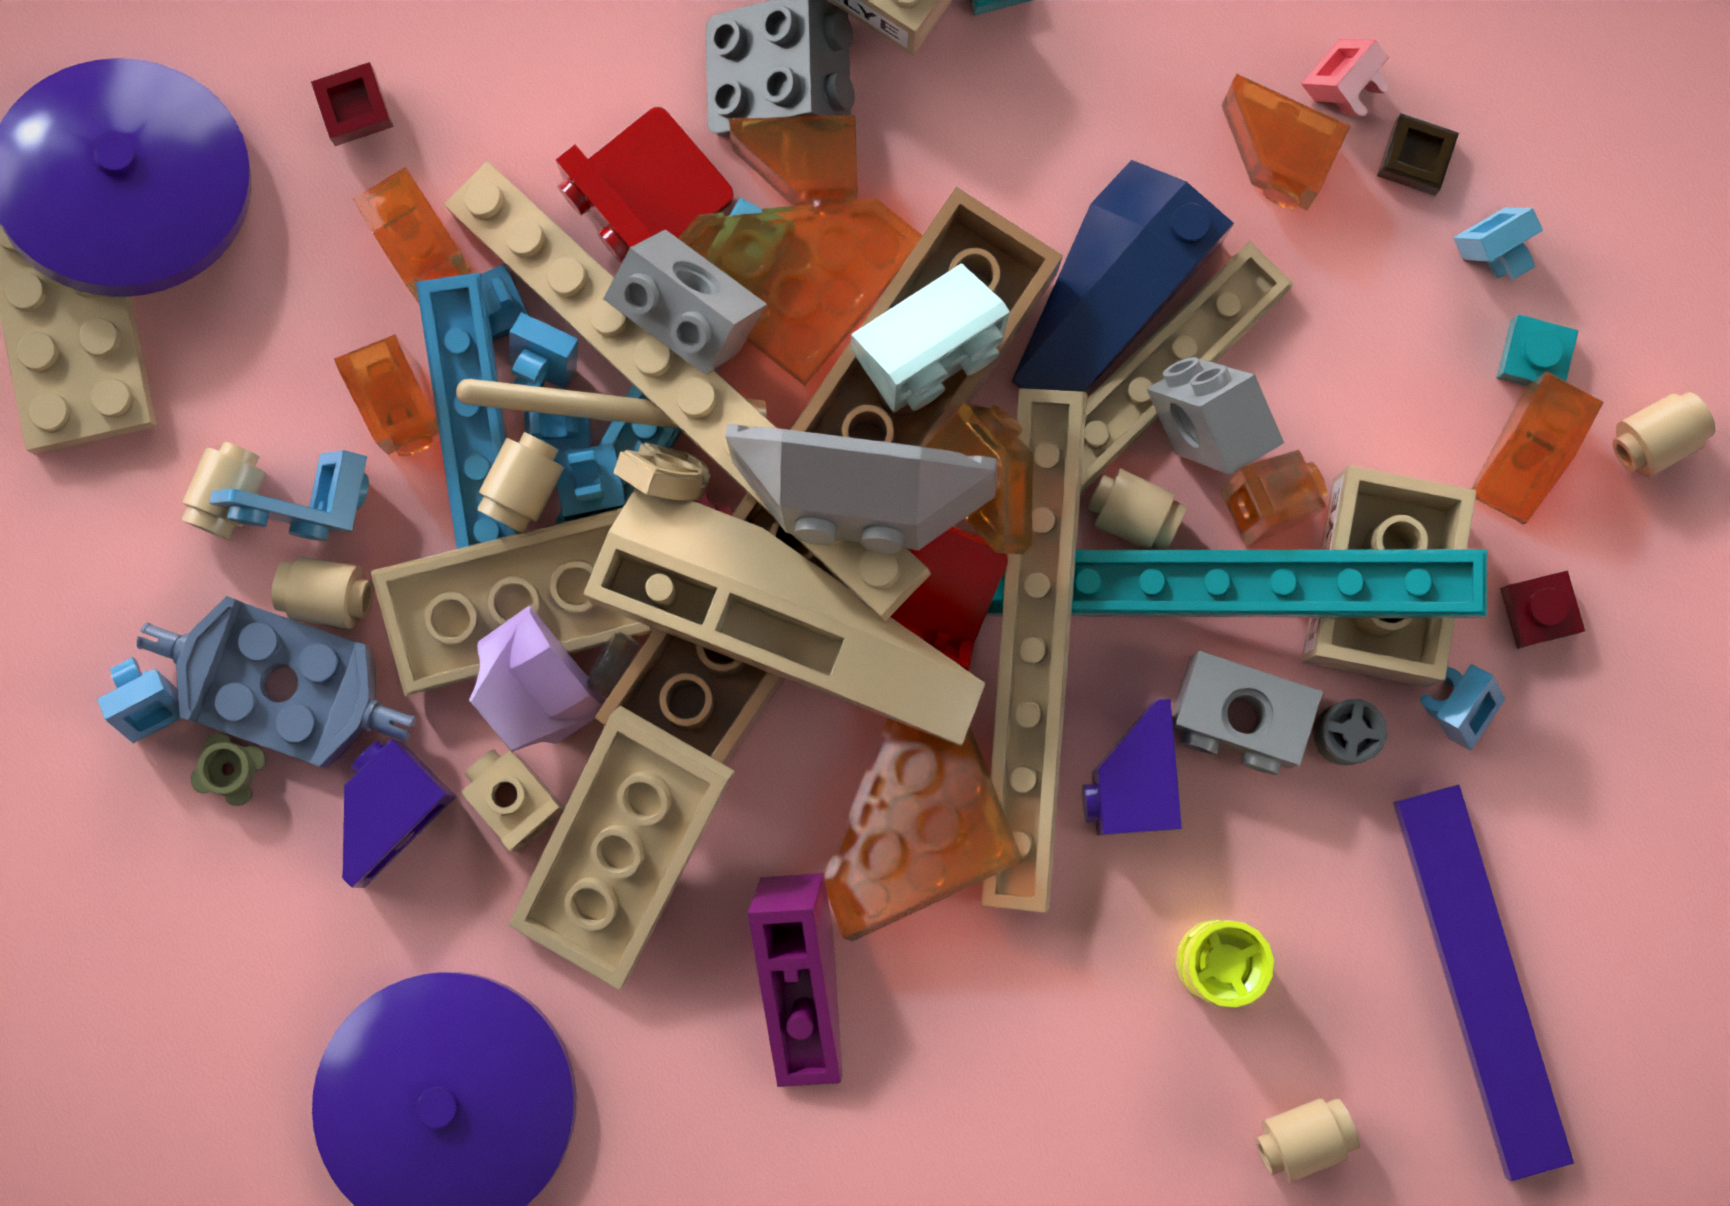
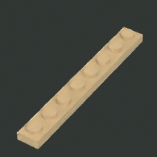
M1019 388L1007 546L1008 563L1005 574L981 906L1046 913L1050 909L1087 393Z

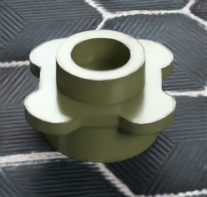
M225 733L210 735L205 741V750L198 759L197 769L191 774L193 788L199 793L213 792L225 796L226 801L233 806L246 804L253 795L250 786L256 771L264 768L266 764L264 751L255 745L243 747L231 741L230 736ZM231 763L234 766V772L227 776L223 772V767L225 764Z

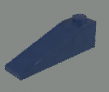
M1131 160L1090 204L1013 376L1012 383L1022 389L1086 393L1223 244L1234 222L1187 181Z

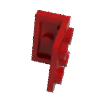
M653 107L589 159L576 144L556 159L564 180L557 186L559 191L580 216L589 211L603 227L597 234L620 263L623 262L630 247L664 230H667L684 243L726 209L734 199L732 186L667 110L662 107Z
M951 527L920 550L908 549L928 568L931 575L890 617L969 671L975 640L1007 566L1008 556L1007 550L1003 546Z

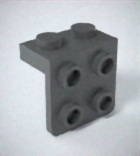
M768 0L711 16L706 23L707 124L709 130L718 136L725 137L799 120L830 136L851 132V108L854 104L855 93L850 80L849 48L853 42V31L848 19V13L827 0Z

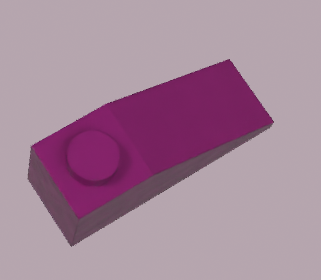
M824 873L760 877L748 911V919L777 1087L841 1083L843 1074L834 937Z

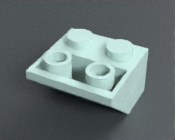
M961 263L852 333L851 350L893 413L909 404L913 411H916L945 391V387L941 382L963 369L967 376L972 375L986 367L999 356L1000 353L996 347L1004 340L1003 336L1010 311L994 292Z

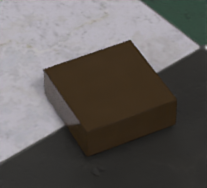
M1400 113L1395 120L1377 176L1435 196L1441 190L1459 133Z

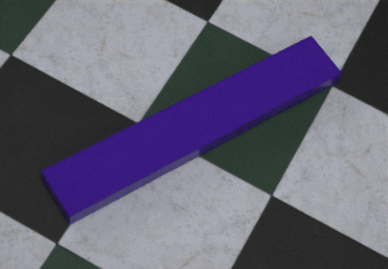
M1460 785L1393 802L1505 1178L1514 1181L1574 1164Z

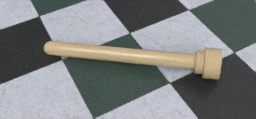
M465 379L456 388L457 398L466 405L680 429L648 399L476 379ZM744 398L766 418L767 411L764 400Z

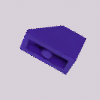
M1158 699L1151 703L1092 771L1093 784H1083L1082 798L1085 822L1096 823L1097 836L1182 829L1171 699Z
M391 739L385 746L380 741L369 746L352 764L351 769L356 774L344 785L342 879L351 888H365L457 797L403 742Z

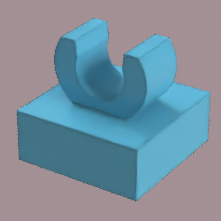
M1504 207L1453 237L1464 260L1487 261L1496 278H1501L1508 273L1510 279L1514 280L1535 268L1533 258L1523 242L1542 232L1543 229L1533 208Z

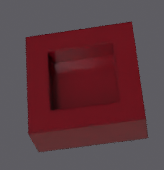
M370 62L311 81L329 138L334 146L394 127L376 72Z
M1568 570L1500 588L1517 649L1585 632Z

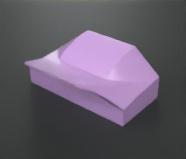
M530 605L478 641L480 670L469 700L512 752L540 742L552 744L561 742L593 721L606 701Z

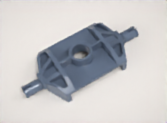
M228 596L188 634L180 635L154 626L149 622L145 623L140 630L144 634L158 638V641L154 642L138 636V649H144L173 659V662L176 664L180 718L205 725L323 768L329 767L343 756L364 731L371 732V730L400 739L405 743L411 737L412 732L395 727L394 723L397 722L414 728L416 716H410L381 706L382 702L376 700V667L372 648L365 644L342 638ZM290 667L298 678L297 690L287 701L275 702L267 693L266 681L269 675L277 668Z

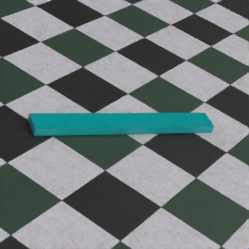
M1487 549L1076 550L1071 616L1486 619ZM1006 568L986 616L1003 615Z

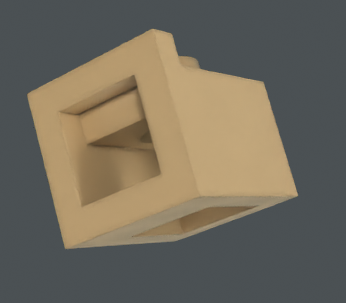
M495 749L489 751L478 759L465 773V776L472 783L462 790L461 794L499 836L501 842L509 851L519 852L557 819L565 809L517 752H512L510 749L503 756H500ZM504 783H512L517 789V799L513 805L503 808L496 802V790Z

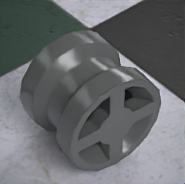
M1347 699L1327 707L1317 717L1313 727V739L1318 752L1327 761L1337 765H1354L1374 758L1383 749L1387 738V724L1382 713L1372 703L1361 699ZM1334 733L1341 734L1342 738L1346 741V748H1344V742L1340 739L1339 735Z

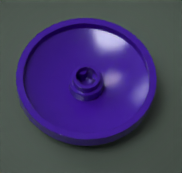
M124 58L101 59L79 63L49 75L31 87L11 106L0 123V225L12 246L31 266L64 286L94 295L110 297L147 295L178 286L194 278L219 259L231 245L245 220L251 196V170L247 148L238 124L227 107L207 87L176 69L150 61Z
M437 972L407 978L385 987L362 1002L348 1015L328 1043L318 1067L312 1096L313 1130L317 1147L330 1177L354 1206H527L553 1178L569 1147L576 1117L577 1094L575 1077L568 1052L555 1027L533 1002L508 985L488 977L464 972Z

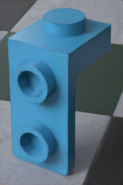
M346 450L321 453L309 507L231 488L212 491L209 504L229 509L227 519L233 522L266 527L268 519L289 523L288 534L326 542L329 533L353 530L356 510H359L364 504L369 488V478L364 473L367 456Z

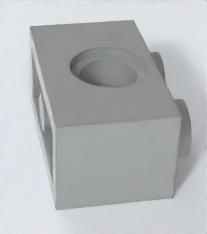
M667 230L630 247L603 298L604 301L705 375L739 354L767 305Z
M1191 357L1169 366L1163 372L1164 379L1146 389L1175 454L1231 475L1284 444L1255 374L1198 359L1197 357Z
M1198 651L1189 659L1172 712L1173 731L1182 733L1180 744L1188 748L1217 755L1221 746L1244 754L1241 762L1242 765L1260 772L1279 775L1281 767L1289 769L1301 765L1323 691ZM1233 700H1244L1255 709L1257 723L1250 734L1240 733L1230 725L1227 711Z

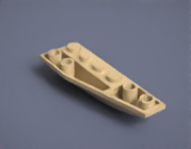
M637 488L634 489L608 531L583 593L591 604L959 746H962L986 684L891 617L883 621L851 589L762 527L694 501L650 496Z

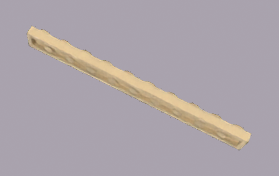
M486 161L443 205L771 514L732 463L725 435L728 424L748 426V428L755 426L776 427L714 370L707 375L703 374L604 301L603 298L614 277L491 163ZM796 538L883 621H886L931 575L928 568L905 548H902L900 552L895 554H883L866 549L860 542L835 539L832 544L816 545Z

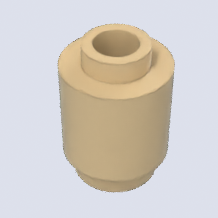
M1686 392L1681 396L1670 394L1617 423V438L1613 440V449L1619 462L1629 472L1637 471L1642 476L1649 478L1703 449L1706 439L1715 434V422L1706 404L1696 394L1692 392Z
M525 432L519 443L506 438L478 492L484 495L477 510L524 533L530 520L538 521L565 468L554 461L559 450Z
M223 441L219 451L206 447L183 498L182 504L186 505L187 508L181 520L208 533L230 540L235 527L243 528L244 524L228 520L229 509L209 504L211 493L215 490L231 488L258 494L266 476V472L255 467L260 456L226 441Z
M1120 468L1115 479L1105 475L1102 476L1087 509L1098 514L1094 523L1095 527L1145 550H1150L1152 546L1160 550H1167L1180 526L1187 506L1174 500L1175 493Z
M298 557L295 562L284 560L278 566L272 585V604L276 611L286 612L291 620L351 629L356 625L359 618H366L373 602L374 588L372 581L365 579V572L361 566Z
M1322 1098L1265 1119L1262 1121L1264 1135L1256 1138L1259 1154L1269 1174L1274 1175L1280 1172L1287 1183L1344 1162L1348 1159V1152L1360 1148L1359 1137L1353 1120L1339 1098L1327 1103Z

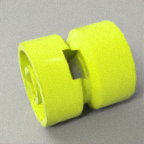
M1212 919L1196 924L1184 934L1177 948L1175 965L1180 981L1190 994L1218 1006L1237 1008L1253 1003L1265 993L1273 978L1274 958L1269 943L1255 928L1244 922Z

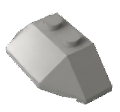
M727 425L725 437L734 466L784 531L792 533L799 540L810 544L828 545L837 539L860 542L866 549L883 554H895L900 552L902 548L920 550L995 498L997 458L976 455L972 457L965 456L959 452L787 429L756 426L748 428V426Z

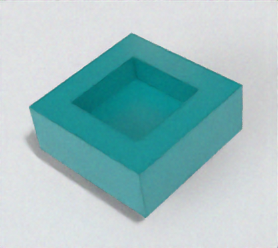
M1517 314L1510 322L1497 379L1557 395L1565 388L1579 330Z

